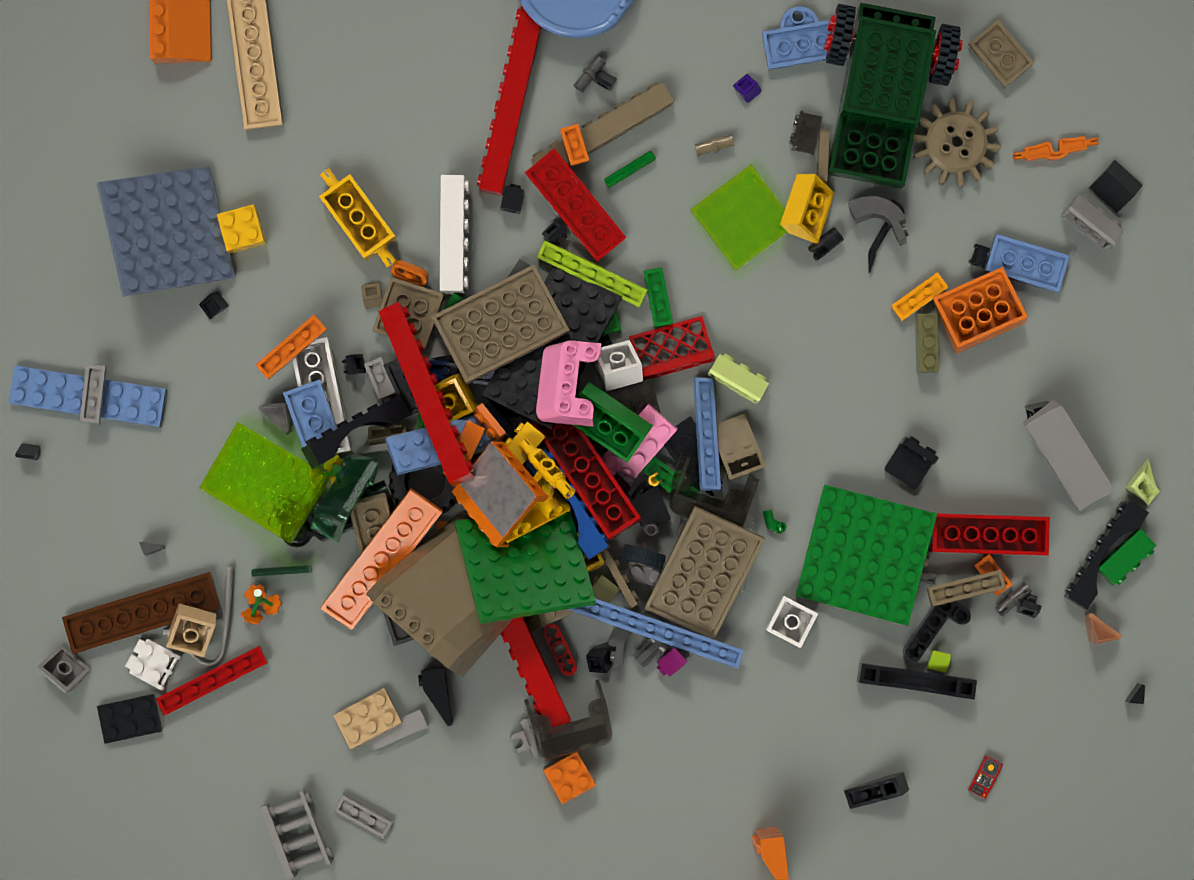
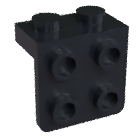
M910 436L909 438L904 437L884 470L910 488L916 489L939 457L935 455L936 451L928 446L926 448L920 446V441Z

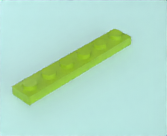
M544 240L536 257L586 282L599 285L620 295L623 300L637 307L641 306L648 289L547 240Z

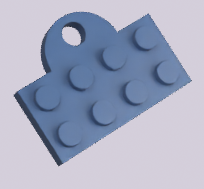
M798 6L789 9L781 19L780 29L762 32L768 70L826 61L827 50H823L825 39L830 34V31H827L829 20L818 22L814 12L806 7ZM795 12H799L802 14L803 19L797 22L793 19L792 15Z

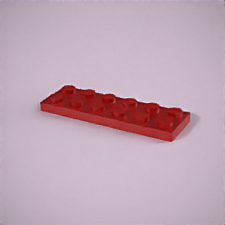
M555 148L524 172L596 262L627 238Z

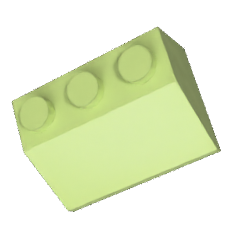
M725 353L723 356L719 354L707 375L757 404L769 385L766 382L767 378L759 373L754 375L749 372L750 368L742 363L740 365L734 363V358Z

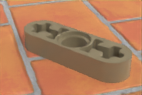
M819 129L817 176L827 184L830 130Z

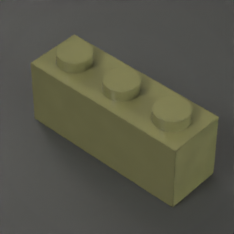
M937 313L917 314L915 316L916 373H936L939 371Z

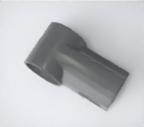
M649 638L647 643L634 653L633 656L645 667L670 645Z

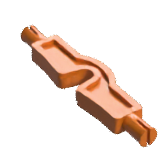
M1085 136L1065 138L1058 141V152L1053 151L1050 142H1044L1025 147L1021 152L1012 153L1014 161L1020 159L1033 161L1043 158L1054 161L1064 158L1069 153L1085 151L1088 146L1098 145L1099 141H1097V137L1086 139Z

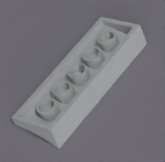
M1052 400L1023 422L1024 427L1079 511L1102 497L1116 492L1061 404Z

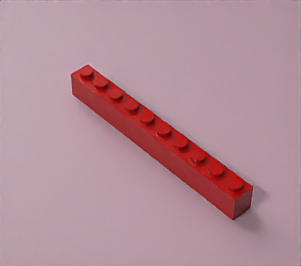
M521 6V9L518 8L515 20H518V24L512 30L511 38H514L512 46L509 45L507 56L510 58L508 64H504L502 74L505 75L504 82H500L499 85L500 101L496 100L494 112H497L496 118L491 120L490 130H492L491 138H487L485 146L488 152L487 156H483L481 167H484L482 175L479 174L477 179V186H479L481 192L498 196L503 195L542 28L532 20L523 6Z
M397 302L379 310L378 313L449 484L454 487L474 478L472 471H475L472 461L466 458L465 454L468 451L464 443L459 441L458 436H460V432L457 426H453L451 422L453 415L450 409L444 405L446 401L445 396L436 386L439 384L435 374H431L429 368L432 365L427 356L424 357L422 351L425 348L421 340L416 338L415 334L418 332L414 323L409 321L408 317L411 315L407 306L403 307L400 302Z

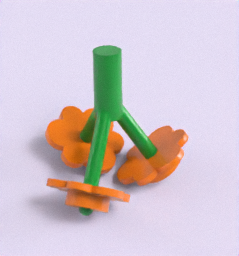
M250 585L249 589L244 592V596L248 599L249 604H254L253 610L247 608L246 611H242L241 616L245 618V622L258 625L263 620L261 612L257 610L258 606L264 603L263 609L266 611L265 613L267 615H275L282 605L280 596L275 594L269 596L266 600L267 594L264 592L265 588L263 585Z

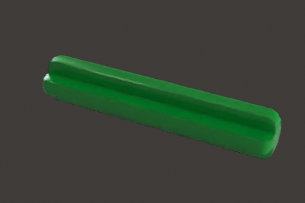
M648 151L606 177L604 182L611 188L655 161L654 153Z

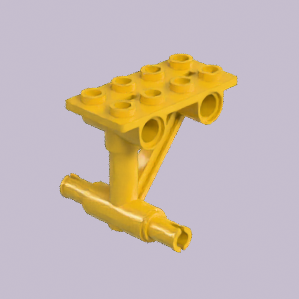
M528 438L522 440L519 447L528 455L529 462L537 470L533 478L549 497L545 502H537L507 538V543L570 511V505L554 488H557L566 499H569V496L571 498L575 493V489L566 481V476L555 465L554 460L550 459L542 449L536 448Z

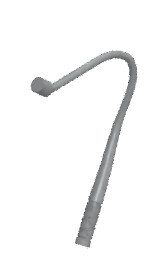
M226 567L224 628L220 655L213 662H206L196 655L190 654L197 662L203 665L212 666L217 664L225 652L231 612L233 567ZM164 628V636L168 635L170 628Z

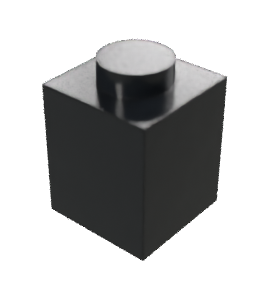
M505 185L500 206L501 211L520 215L525 193L520 185Z

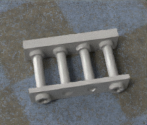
M305 789L299 792L301 798L275 808L273 806L270 807L269 803L259 808L286 880L293 879L296 876L295 872H298L300 868L323 859L326 865H329L332 862L331 858H334L331 848L327 847L312 809V797L309 792L306 793ZM304 805L308 816L282 826L280 824L277 825L275 818L278 814ZM311 823L315 834L289 844L284 843L282 838L284 833ZM318 841L321 849L320 853L297 862L291 861L289 857L291 851Z

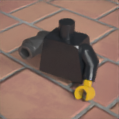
M654 473L649 479L640 483L633 492L632 501H630L641 517L639 524L643 527L645 536L653 538L658 534L657 522L671 519L657 486L663 480L659 482L655 480V476L658 473Z

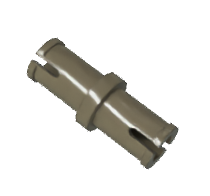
M732 134L717 139L711 138L710 141L695 144L698 156L710 152L717 153L718 150L735 146Z

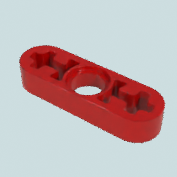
M550 623L544 627L543 636L561 673L565 676H571L576 672L577 664L560 628L556 624ZM548 628H556L555 636L557 639L561 637L562 641H556L551 645L550 641H553L551 635H546ZM557 644L565 646L566 651L563 655L555 653L554 648ZM567 654L570 656V658H566L568 663L574 665L571 668V672H568V670L564 671V661L559 662L558 660L564 658Z

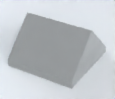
M60 645L36 668L65 694L72 692L91 670L63 645Z

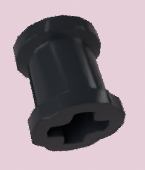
M974 244L973 247L975 249L968 263L985 268L984 262L987 253L991 249L983 245Z

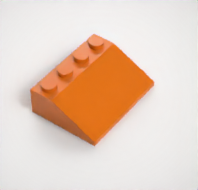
M149 0L150 59L154 63L211 62L210 0Z
M1003 267L933 297L947 337L956 354L1025 324L1028 319Z
M778 827L755 829V835H752V843L757 855L760 854L776 880H789L784 836Z

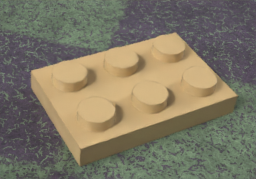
M385 688L333 715L350 750L403 723Z

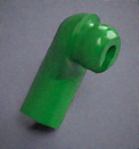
M772 509L763 511L767 529L777 534L786 531V524L774 519Z

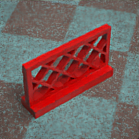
M703 316L629 336V340L639 360H641L643 355L653 359L649 366L642 367V382L715 362L714 351L711 347ZM700 322L701 330L699 334L689 330L693 323ZM679 328L684 331L680 340L670 335L673 329ZM661 333L666 336L661 345L652 340L655 334ZM686 333L696 337L692 346L682 341ZM642 338L648 342L644 349L641 350L635 346L634 340ZM668 338L678 342L673 351L664 347ZM698 339L706 342L708 349L700 351L694 348ZM650 343L659 347L655 357L645 352ZM680 344L690 349L687 355L681 356L676 353ZM662 349L671 354L666 361L657 358Z

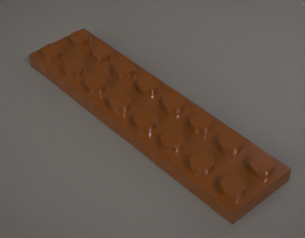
M211 572L62 617L72 654L172 624L178 604L208 612L222 609Z

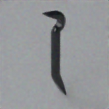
M892 199L891 202L897 205L905 214L903 206ZM887 222L884 223L869 248L868 273L871 272L876 251L891 228Z

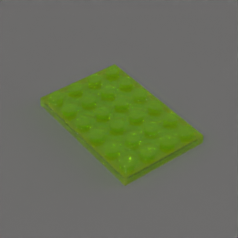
M237 422L199 488L292 544L331 476L318 468L312 469L306 461Z

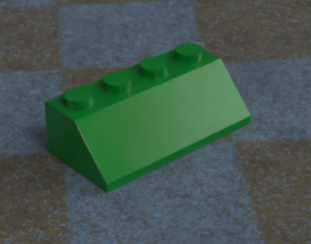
M589 382L578 398L587 399L593 404L594 426H573L628 463L653 425Z

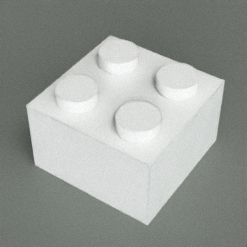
M630 340L601 347L602 356H599L594 361V364L606 391L643 381L642 364Z
M782 595L764 630L801 648L818 613Z

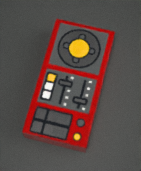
M985 755L968 790L986 799L1003 764Z

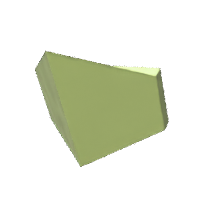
M1149 458L1125 486L1127 490L1147 506L1150 505L1160 492L1156 486Z

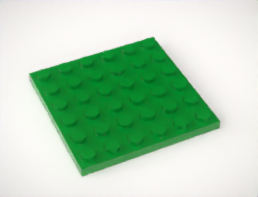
M824 484L796 596L909 626L937 513Z
M571 511L509 542L508 547H495L492 545L488 536L478 528V524L472 518L455 521V529L479 624L595 605V595L583 553L578 544V536Z

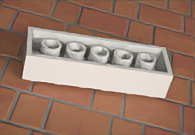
M441 175L440 292L445 295H452L453 293L465 295V290H469V279L465 276V271H469V259L465 257V252H469V240L466 238V233H469V221L466 219V214H469V202L466 200V195L470 194V184L464 175Z
M328 337L316 339L293 359L297 385L300 387L321 380L337 425L346 420L331 342ZM349 434L343 439L336 454L353 451Z

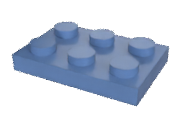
M321 380L283 393L302 447L307 445L305 443L307 440L315 436L317 439L321 438V433L329 428L332 431L338 429Z

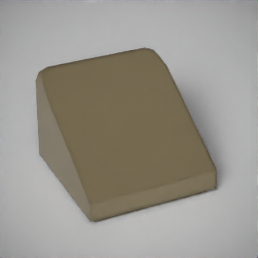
M380 282L361 286L365 308L381 306L383 296Z

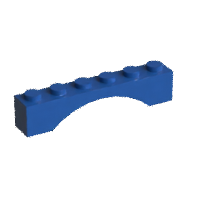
M543 449L546 455L555 462L556 459L551 453V451L546 452V450ZM526 460L525 464L534 476L537 470L529 460ZM575 490L574 495L571 498L569 496L567 501L570 503L577 519L578 544L586 558L590 560L608 548L607 543L609 540L603 532L601 534L596 529L599 526L593 516L589 517L585 511L588 508L583 500L578 501L575 496L577 491Z

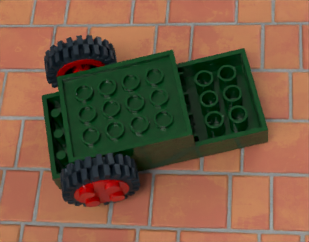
M860 3L856 14V7L837 5L835 14L831 15L827 26V31H830V34L827 35L823 50H827L826 63L844 66L849 48L850 52L829 159L828 175L900 189L905 186L914 133L920 121L928 72L930 74V83L948 86L952 75L959 66L957 55L958 51H961L963 40H960V27L941 24L933 49L936 30H934L936 17L866 3Z

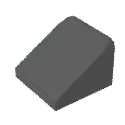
M139 542L145 556L166 548L165 545Z

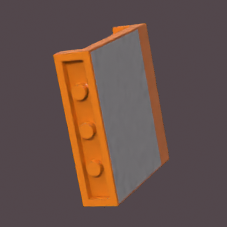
M492 441L473 464L475 471H472L474 478L457 485L452 493L455 495L457 502L467 510V514L476 521L478 528L488 536L492 545L495 547H508L507 538L537 502H545L549 496L504 442Z

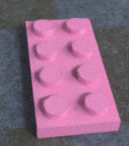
M650 404L638 416L649 422L653 427L627 463L610 450L601 458L612 474L615 475L618 470L635 479L677 431L678 428Z

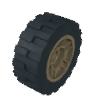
M625 544L621 559L662 571L666 555Z

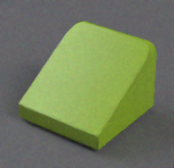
M931 650L927 669L946 673L952 655Z

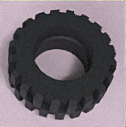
M392 464L388 485L392 494L391 497L398 506L410 490L408 486L410 472L397 475L394 464ZM441 464L436 465V467H437V468L442 472V474H443V471H444V470H443L442 465H441ZM443 474L444 486L438 496L429 500L443 510L441 515L447 513L457 503L456 497L452 493L456 486L453 487L449 484L445 474Z

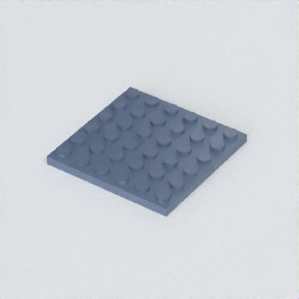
M210 166L97 183L123 297L235 278L230 253L226 251L217 217L220 209Z

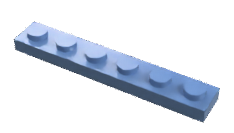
M694 378L693 389L700 491H719L721 489L714 380L713 378Z

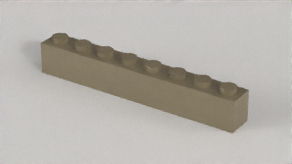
M663 82L651 84L647 87L648 91L642 94L641 92L634 94L631 97V101L627 103L623 101L614 107V111L610 113L606 111L599 115L597 121L593 123L589 121L582 125L583 129L580 131L587 154L593 153L673 106L674 100ZM559 140L549 145L550 148L546 151L539 150L534 153L531 159V163L534 165L555 148L568 166H571L564 142H559Z

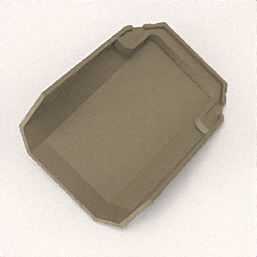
M467 511L449 521L378 579L366 593L375 605L425 650L461 677H464L513 620L507 619L479 624L455 529V521L471 518Z

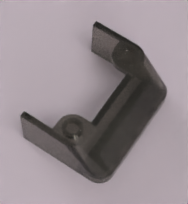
M681 452L672 478L670 509L675 514L688 518L695 505L743 527L759 479L749 473L744 490H730L726 494L724 501L689 490L691 478L686 474L691 458L685 452Z
M599 679L595 680V691L598 699L591 701L588 706L590 717L552 727L551 721L547 716L538 715L533 717L528 699L524 700V708L538 756L541 759L552 760L602 746L612 740L613 732L608 707Z

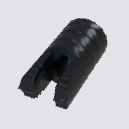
M833 227L820 237L818 243H812L808 250L814 253L813 258L816 261L844 241V238Z

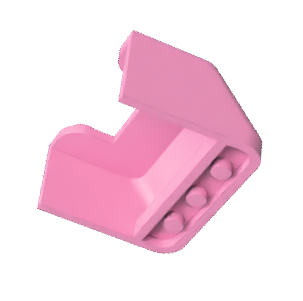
M566 341L550 345L544 349L536 414L541 421L594 426L593 404L587 399L575 398L579 362H594L599 356H602L601 343Z

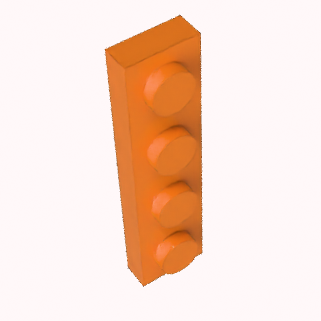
M313 315L256 363V367L269 380L327 331V328Z

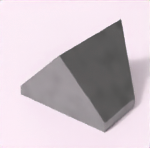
M287 403L265 404L258 407L285 434L291 432L290 411Z

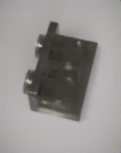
M803 110L800 111L799 115H795L793 126H796L795 133H791L789 144L792 145L791 150L814 155L822 120L821 116L804 113Z

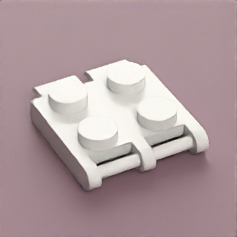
M149 638L146 641L139 639L133 650L139 655L131 654L125 667L130 669V674L163 691L165 688L164 684L169 675L173 674L172 669L177 660H180L182 656ZM172 657H174V659H173V661H172V663H171V665H170V667H169V669H168L167 667H168V665H169V663H170ZM164 672H165L166 674H165V676H164V678H163L161 684H159V682H160V680H161V678H162V676H163V674H164Z

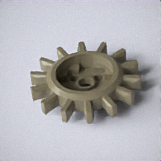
M950 99L948 102L949 113L944 115L936 104L932 105L931 111L936 117L933 123L924 117H920L919 124L927 128L928 131L926 135L914 134L913 141L924 142L925 150L916 152L913 157L914 159H921L928 156L931 163L925 167L923 174L927 175L935 167L942 171L938 183L940 185L945 183L948 173L956 175L957 187H962L964 184L963 173L968 171L977 182L981 179V175L976 169L977 164L981 163L989 169H992L995 165L984 155L986 151L997 152L1000 150L1001 145L987 143V136L994 135L999 131V128L995 126L984 129L981 122L987 119L989 112L986 110L978 118L970 115L974 103L971 100L965 105L964 112H957L955 99ZM947 127H952L954 129L953 133H949ZM970 131L972 133V137H967L966 132ZM959 137L962 140V145L960 147L953 146L952 138ZM947 145L949 151H944L943 146ZM966 150L968 152V155L963 156L961 154V151Z

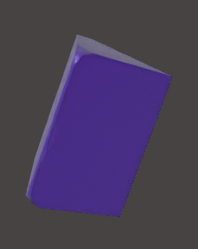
M748 74L733 85L747 103L762 92L759 84Z

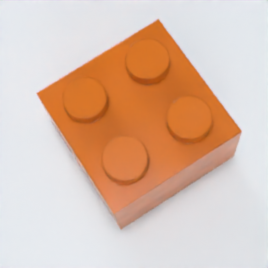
M578 750L573 751L543 769L561 804L596 786V782Z

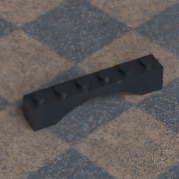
M390 395L381 400L382 405L378 406L376 403L367 408V413L359 412L352 416L353 420L349 423L347 420H344L337 424L338 429L332 431L329 428L321 433V438L317 439L315 436L305 442L307 445L301 448L311 468L314 469L334 458L343 439L353 429L368 425L388 428L410 416L400 395L395 398Z
M1131 500L1120 502L1116 508V516L1109 519L1105 526L1107 530L1104 534L1099 535L1095 542L1097 544L1095 549L1088 552L1085 557L1086 563L1083 567L1080 566L1075 573L1076 579L1073 583L1070 582L1064 591L1066 592L1064 596L1066 599L1084 610H1088L1098 594L1097 573L1106 551L1121 536L1139 529L1149 514L1148 511Z
M860 662L857 674V682L975 700L977 680Z

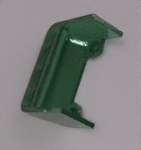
M345 456L340 465L342 469L322 502H317L312 511L315 515L311 529L339 543L347 519L368 484H374L381 461L367 456Z

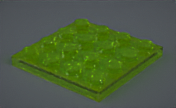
M752 164L690 209L691 213L735 271L788 233L780 225L785 208Z

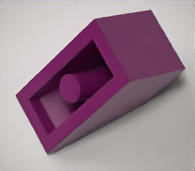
M672 647L656 661L659 664L656 668L664 676L666 674L672 676L687 661L675 647Z

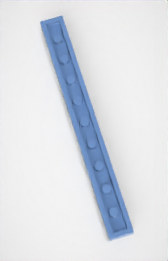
M596 599L595 605L567 609L737 669L744 652L742 649Z

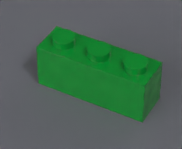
M1136 529L1100 562L1098 572L1110 585H1120L1127 578L1125 575L1130 570L1132 572L1141 565L1139 562L1144 557L1147 559L1155 552L1153 549L1157 545L1142 529Z

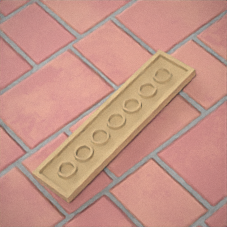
M227 0L244 129L246 131L282 126L283 120L266 0Z

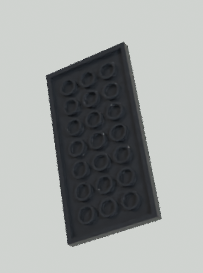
M555 266L552 267L544 283L570 332L496 369L482 394V397L550 431L555 423L543 422L536 414L544 349L550 345L566 341L599 343L622 301V296L599 285L586 282ZM579 362L577 382L588 362Z

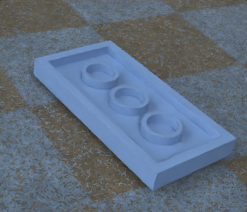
M996 234L985 271L990 273L1003 267L1009 279L1059 293L1070 256Z

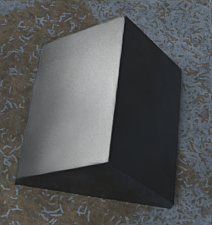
M1114 160L1090 185L1089 189L1114 212L1118 213L1137 194L1143 185L1121 164Z

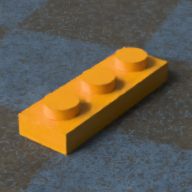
M937 272L890 307L902 322L931 301L933 297L938 296L949 287Z

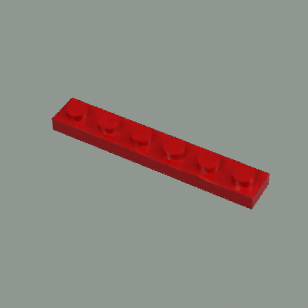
M258 646L156 698V701L165 716L267 664L268 661L261 647Z

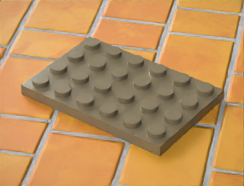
M535 265L431 316L466 384L570 332Z
M694 505L644 609L714 640L765 541V537Z

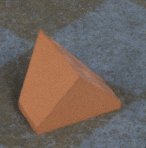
M1086 612L1084 615L1088 641L1090 643L1099 644L1122 637V635L1092 613Z

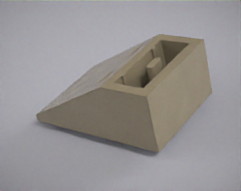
M745 414L717 423L718 451L728 481L766 467Z

